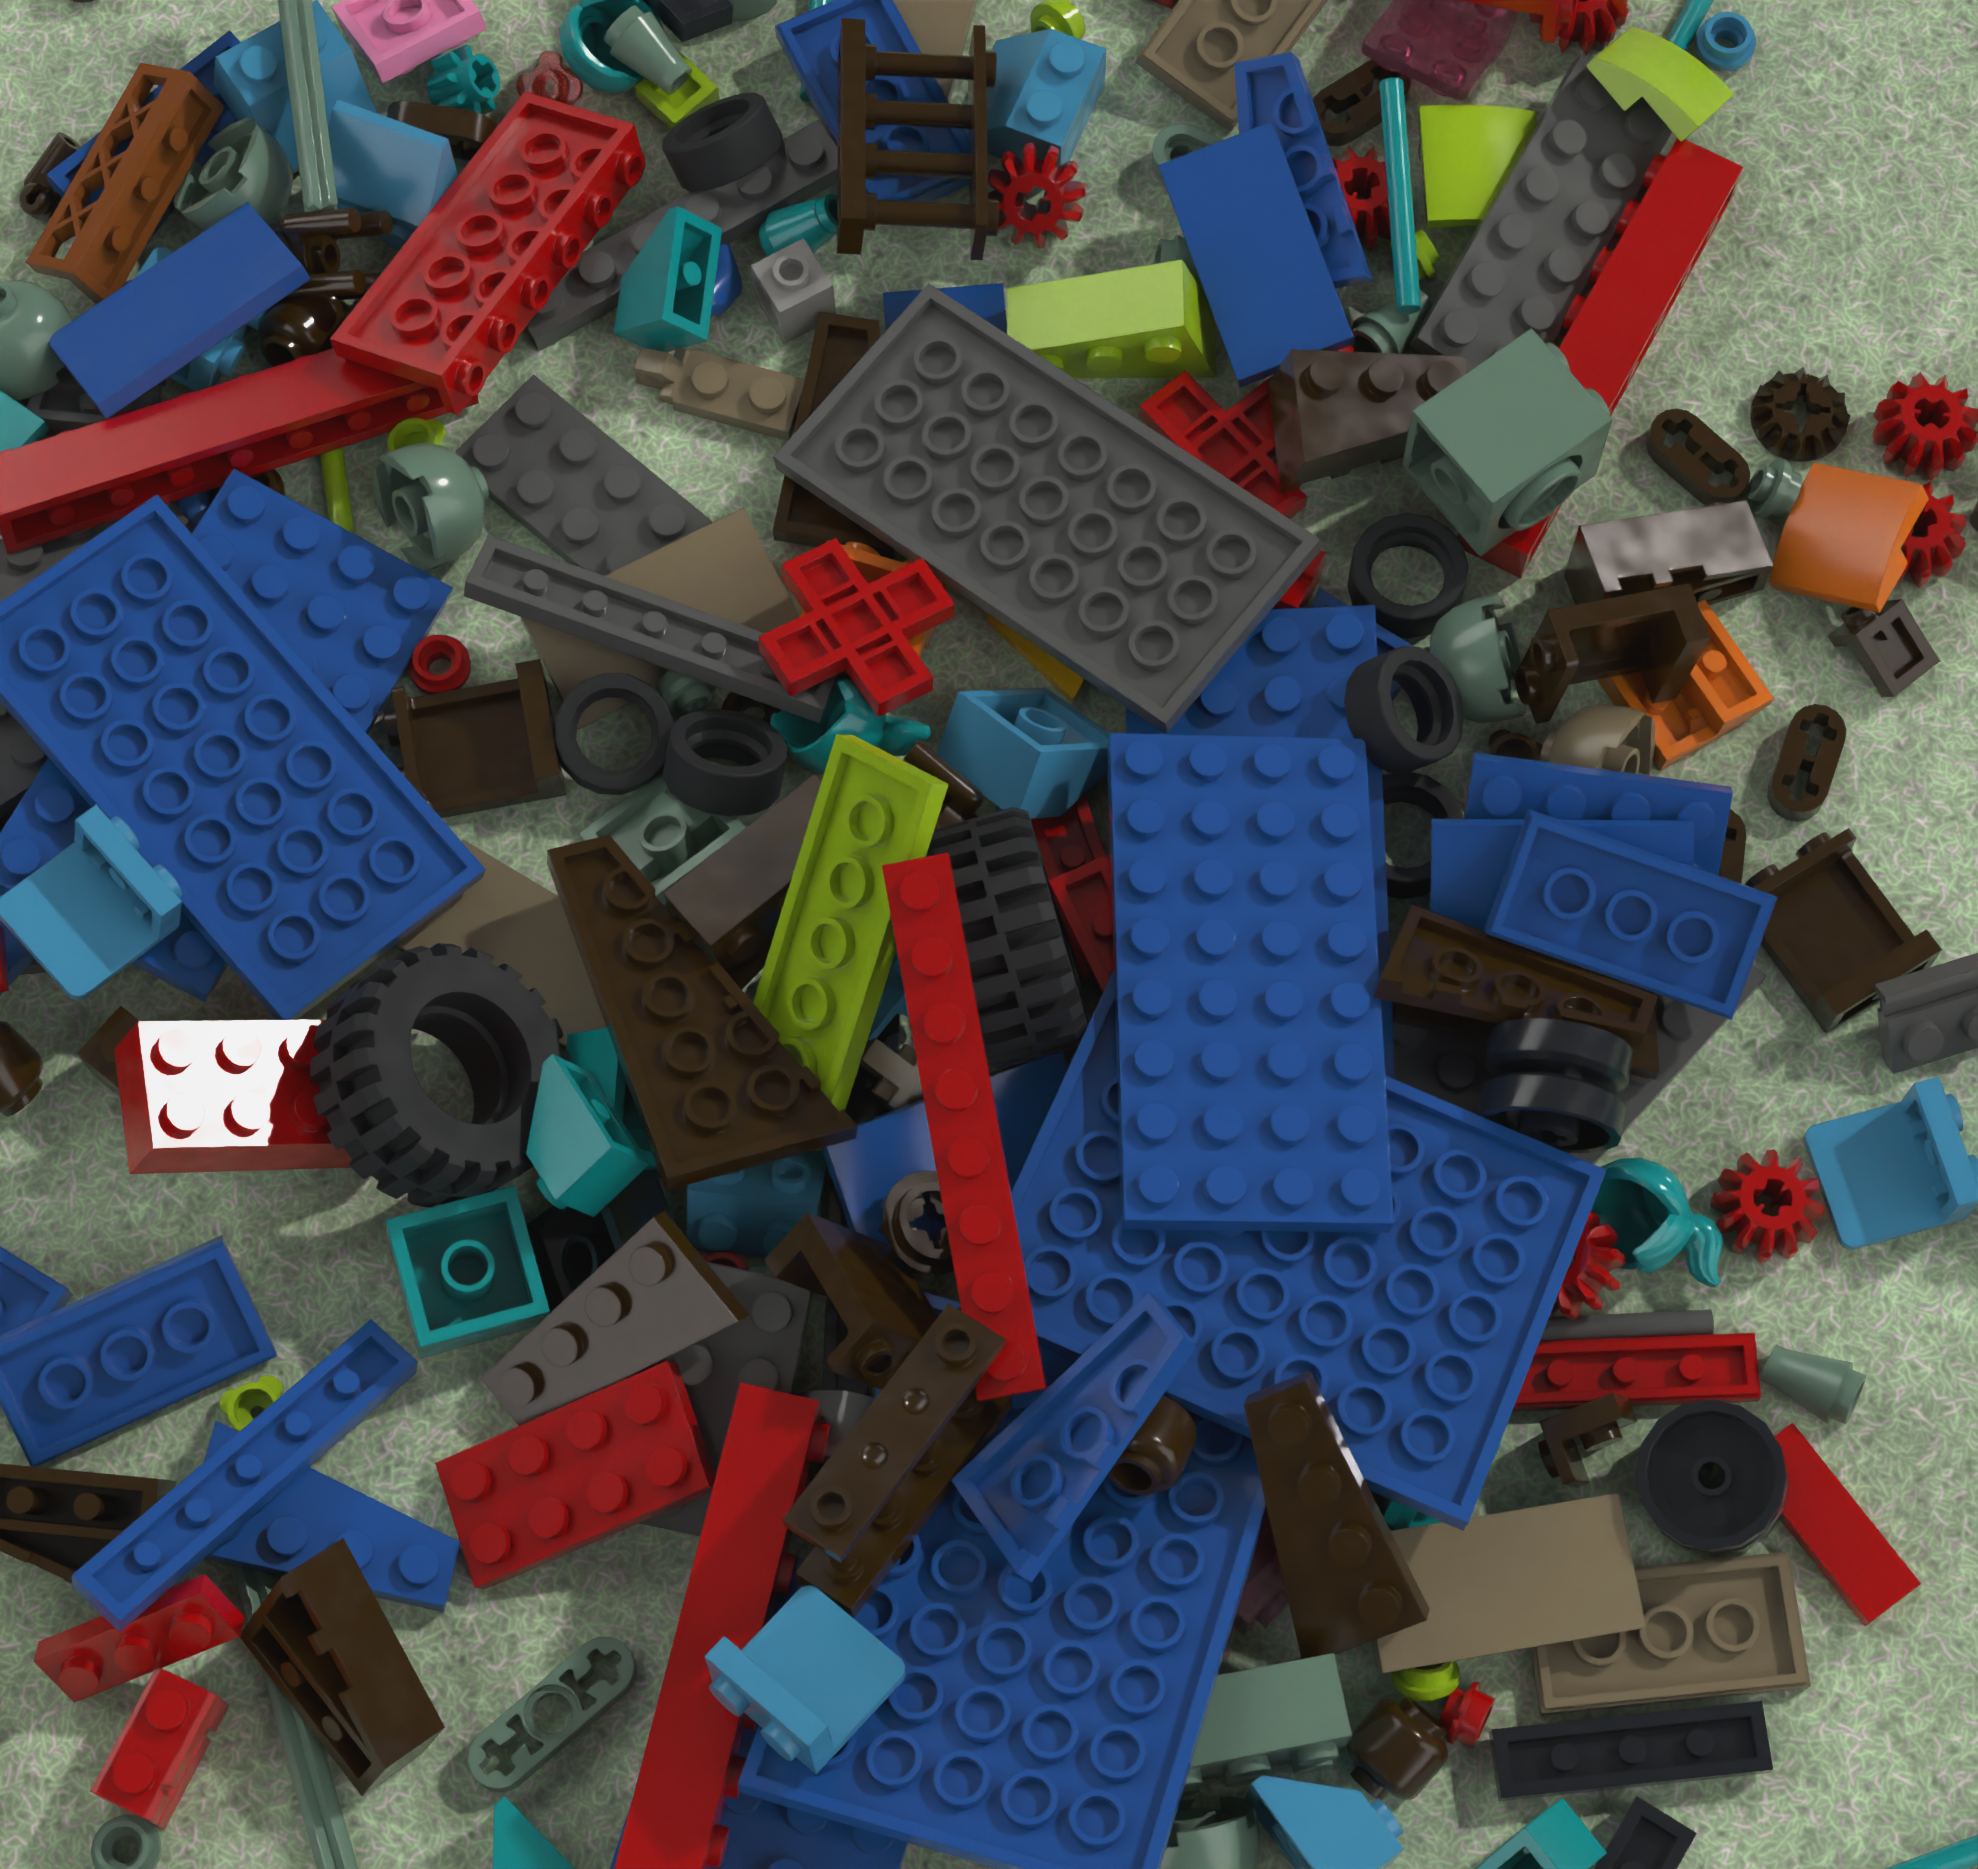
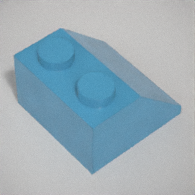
M318 0L312 2L328 129L332 109L337 99L377 113L351 48ZM278 21L216 56L213 85L238 121L250 118L276 138L285 149L294 174L299 171L281 22Z
M1054 29L996 40L991 50L996 51L997 57L994 88L986 87L987 154L1001 159L1003 153L1010 151L1023 162L1024 145L1031 142L1036 147L1037 158L1045 159L1047 150L1050 146H1054L1059 149L1055 164L1057 167L1070 161L1105 85L1106 48ZM964 129L969 138V129Z
M337 99L332 109L328 129L338 201L337 209L354 207L359 213L388 211L392 217V231L389 235H380L379 237H382L388 246L399 252L458 177L449 140Z
M1046 687L958 691L936 754L975 785L982 795L996 804V811L1014 807L1028 811L1031 820L1033 818L1058 817L1108 773L1107 743L1110 733Z
M1262 1775L1251 1783L1245 1799L1250 1800L1256 1805L1258 1820L1294 1869H1385L1394 1862L1404 1849L1397 1840V1837L1403 1833V1830L1395 1816L1379 1798L1370 1804L1361 1791Z

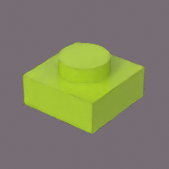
M679 50L677 51L682 59L692 68V73L679 89L667 95L659 86L646 78L634 86L636 98L670 130L687 116L720 100L718 86Z

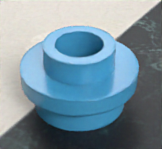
M1722 12L1714 15L1701 25L1697 33L1695 46L1699 57L1705 64L1717 70L1732 71L1743 67L1750 61L1755 50L1756 37L1750 23L1743 16L1733 12ZM1727 39L1734 44L1735 48L1722 47L1716 41Z

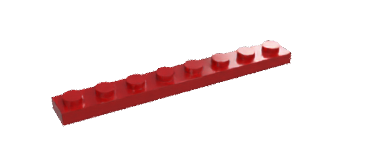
M949 853L882 865L961 1311L1006 1339L1004 1349L975 1385L977 1400L982 1402L1046 1390L1047 1386L951 858Z

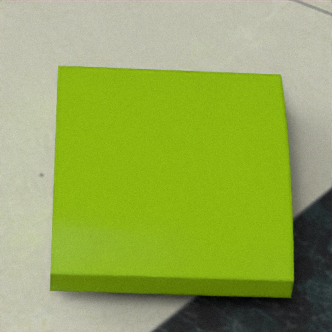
M1633 26L1586 65L1624 111L1643 97L1680 142L1699 128L1734 95L1717 75L1687 51L1660 36Z
M1489 105L1419 106L1417 117L1426 229L1478 226L1537 124L1536 111Z

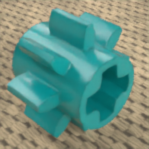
M464 45L430 61L436 71L427 80V93L432 105L470 110L483 115L496 110V105L491 98L495 97L500 90V76L496 66L488 57L481 54L473 56L470 45Z

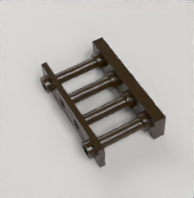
M841 18L837 54V254L861 255L864 230L875 231L876 225L970 229V260H983L986 237H997L999 224V200L988 199L986 87L994 88L997 57L996 51L986 50L985 26L973 25L969 56L877 51L876 45L865 44V19ZM875 75L968 80V104L877 100L876 94L865 93V81H875ZM876 124L969 129V154L877 150L876 143H865V130L875 131ZM876 174L969 179L970 204L877 200L876 193H865V180H875Z
M948 1304L783 1518L784 1526L815 1545L814 1549L795 1572L797 1582L803 1587L808 1585L817 1587L852 1618L857 1616L953 1488L954 1484L951 1480L977 1456L1013 1408L1012 1396L979 1402L975 1385L1006 1346L1005 1338L952 1305Z

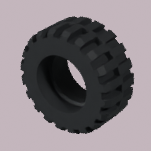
M1011 807L934 829L926 857L949 853L951 858L988 1066L1002 1069L1078 1047L1087 1029L1088 1019L1057 907L1048 887V876L1028 811Z
M437 943L431 948L418 946L404 951L394 959L391 958L351 985L349 990L334 1000L327 1009L326 1020L318 1025L313 1041L314 1049L321 1052L310 1059L311 1083H319L320 1093L313 1098L319 1118L326 1116L332 1131L327 1133L329 1140L336 1151L342 1147L352 1158L348 1165L361 1178L374 1177L378 1180L376 1188L395 1199L408 1193L407 1201L416 1206L431 1208L437 1204L443 1205L491 1192L533 1168L534 1166L528 1158L526 1151L543 1062L551 1054L570 1062L569 1051L562 1052L559 1044V1039L564 1035L556 1018L552 1020L548 1018L542 1008L546 1001L537 989L531 988L527 990L519 982L522 977L520 973L505 963L498 967L493 965V956L474 948H470L462 953V947ZM412 1029L425 1032L440 1040L456 1055L463 1065L473 1091L474 1112L472 1123L461 1121L447 1114L425 1093L416 1077L411 1061L410 1036Z

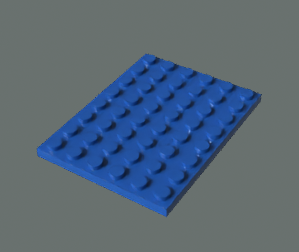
M1113 970L1011 1192L1039 1346L1076 1361L1149 1292L1165 1305L1197 1346L1163 1396L1176 1401L1187 1411L1251 1438L1244 1408L1248 1395L1310 1371L1370 1491L1463 1531L1473 1513L1607 1170L1385 1076L1394 1224L1390 1233L1122 1229Z
M923 1292L938 1317L948 1304L958 1310L960 1308V1302ZM1039 1346L1046 1386L1048 1388L1075 1361ZM879 1388L877 1389V1392H876V1395H875L874 1400H875L876 1397L879 1395V1393L882 1391L881 1389H879ZM1045 1390L1012 1396L1013 1408L980 1452ZM1187 1411L1196 1425L1197 1440L1177 1484L1163 1492L1139 1496L1119 1489L1106 1476L1032 1583L1015 1572L957 1488L953 1486L854 1618L903 1660L906 1669L905 1679L817 1774L811 1771L798 1758L795 1757L792 1761H788L779 1755L762 1737L760 1731L763 1728L758 1725L738 1782L740 1793L996 1869H1160L1267 1512L1252 1439Z

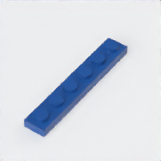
M370 1319L72 1575V1587L119 1632L122 1631L412 1378L417 1372L418 1361Z

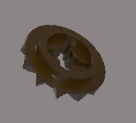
M1804 367L1795 373L1782 374L1778 371L1771 380L1763 386L1760 385L1750 410L1752 429L1760 443L1778 457L1797 462L1817 460L1835 450L1845 436L1851 416L1847 413L1845 406V392L1838 393L1830 385L1828 375L1818 378L1807 374ZM1799 395L1803 396L1807 412L1816 413V415H1810L1802 433L1799 432V424L1796 423L1795 414L1785 412L1792 410Z
M926 1170L911 1173L895 1182L887 1197L879 1205L883 1209V1222L878 1232L886 1236L891 1246L889 1257L901 1259L910 1266L911 1274L927 1273L939 1277L954 1271L947 1227L944 1226L941 1230L932 1234L931 1241L927 1231H917L916 1228H910V1223L923 1215V1209H925L929 1219H938L939 1222L945 1221L937 1172Z

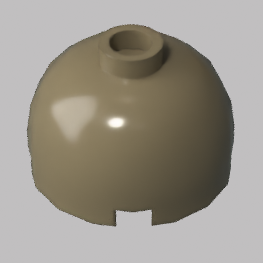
M1599 703L1583 707L1565 720L1557 733L1551 732L1547 736L1541 750L1540 761L1638 774L1639 771L1640 773L1650 775L1656 742L1655 722L1652 717L1644 715L1646 712L1627 706Z

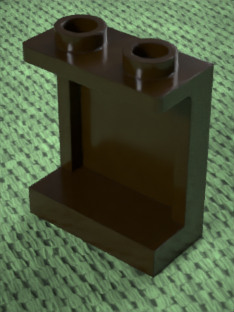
M1690 583L1547 610L1515 673L1518 697L1524 705L1529 704L1535 723L1540 724L1551 720L1568 685L1641 671L1652 703L1676 699L1711 639Z
M540 659L515 663L517 679L419 697H408L404 686L391 688L394 709L384 710V720L390 746H401L404 766L397 767V769L440 818L566 795L562 767L557 756L554 739V721L548 686Z
M1850 828L1833 838L1827 832L1815 836L1796 852L1795 855L1798 857L1796 861L1781 870L1775 864H1771L1757 872L1744 884L1778 897L1760 944L1825 1033L1879 1001L1880 998L1875 992V984L1929 968L1942 951L1927 929L1916 936L1913 935L1852 852V847L1857 838Z
M806 1212L764 1260L775 1278L828 1297L832 1301L848 1328V1335L827 1358V1363L831 1370L836 1374L882 1390L938 1316L907 1265L901 1259L889 1257L891 1251L889 1244Z

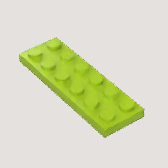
M836 734L753 1004L777 1030L780 1043L801 1067L807 1066L821 1082L820 1090L840 1112L846 1109L897 949L882 865L926 857L949 784L854 735Z

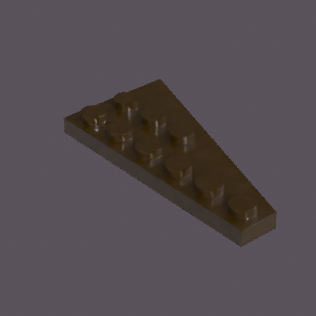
M610 835L547 850L549 871L666 1191L856 1139L858 1125L844 1109L839 1112L820 1090L821 1082L807 1066L801 1067L780 1043L777 1030L718 961L713 964L695 943V934L682 919L679 921L675 920L655 896L656 889Z

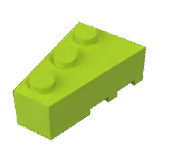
M1183 260L1007 288V335L1073 378H1175L1184 370L1192 377H1217L1215 319L1207 298Z

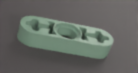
M597 1637L581 1646L475 1737L468 1751V1766L473 1777L483 1787L495 1792L513 1790L526 1781L630 1691L636 1679L637 1667L628 1647L612 1637ZM600 1653L607 1660L613 1658L616 1654L623 1659L616 1666L620 1679L611 1686L607 1681L601 1679L585 1691L596 1702L587 1710H584L583 1704L575 1691L562 1682L573 1673L576 1681L581 1685L595 1671L590 1662L595 1655ZM548 1696L564 1697L570 1702L572 1707V1717L567 1727L557 1733H545L539 1730L534 1722V1711L538 1703ZM521 1718L528 1734L536 1742L543 1745V1747L536 1754L532 1755L530 1748L525 1743L510 1758L515 1766V1769L510 1774L505 1776L499 1770H494L487 1775L483 1768L489 1763L490 1759L485 1750L493 1743L504 1749L515 1742L520 1736L509 1727Z

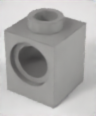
M804 238L750 265L755 299L783 344L815 329L819 311L836 314L833 284Z

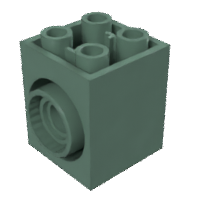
M1531 328L1412 411L1402 467L1479 556H1482L1517 530H1525L1545 519L1575 489L1596 475L1612 419L1603 398L1592 388L1585 389L1570 372L1568 361L1561 350L1550 342L1545 344Z

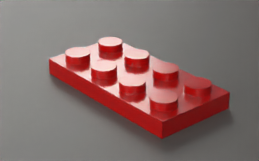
M670 1361L660 1363L435 1463L474 1588L486 1589L708 1494L712 1492L716 1478L678 1364Z

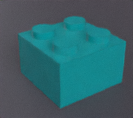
M515 1185L386 1220V1234L420 1359L536 1327L550 1314Z

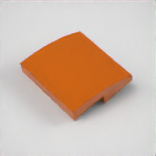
M1813 463L1785 522L1773 560V568L1769 578L1770 585L1780 591L1880 613L1908 564L1901 547L1929 500L1922 484Z
M1705 599L1697 604L1711 639L1676 699L1652 703L1641 671L1597 679L1614 705L1638 709L1639 711L1646 712L1644 715L1653 718L1656 736L1653 762L1659 771L1730 732L1769 706L1774 700L1769 690Z

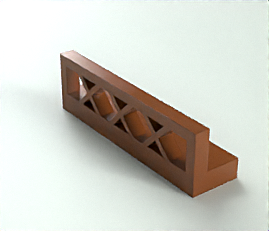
M140 63L25 263L37 273L71 281L96 304L122 288L225 106L191 72ZM153 85L163 86L156 100L142 107ZM134 135L127 150L113 157L119 144ZM105 185L99 199L85 207L90 194ZM76 236L64 260L54 258L62 243Z

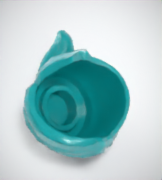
M580 0L578 5L571 7L560 28L563 56L573 73L592 89L610 94L624 93L633 90L634 86L645 78L610 56L611 47L604 41V36L609 27L622 13L632 6H637L643 13L652 12L663 29L660 19L642 0Z
M839 676L820 723L784 710L771 715L770 726L780 732L787 744V755L803 769L818 773L825 772L836 734L854 735L893 756H906L918 740H926L931 734L928 725L912 719L887 717L886 714L877 717L849 676Z
M1640 1157L1621 1158L1601 1166V1168L1607 1171L1591 1210L1600 1217V1225L1608 1224L1618 1234L1619 1240L1613 1248L1618 1249L1624 1254L1627 1263L1619 1267V1269L1639 1270L1650 1274L1662 1269L1682 1250L1685 1252L1689 1273L1698 1282L1709 1287H1717L1721 1281L1718 1278L1716 1267L1722 1255L1724 1242L1721 1232L1713 1220L1704 1215L1691 1212L1684 1187L1675 1174L1657 1162Z

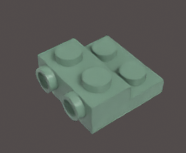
M662 771L578 834L582 841L610 835L656 889L655 896L673 916L663 893L744 830L746 826L736 816L728 817L705 813L684 804L670 793L662 778Z

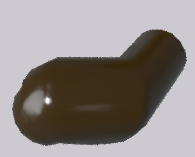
M58 132L25 178L24 188H22L19 194V203L23 211L35 219L44 220L52 217L62 200V197L48 183L47 174L81 148L68 135Z

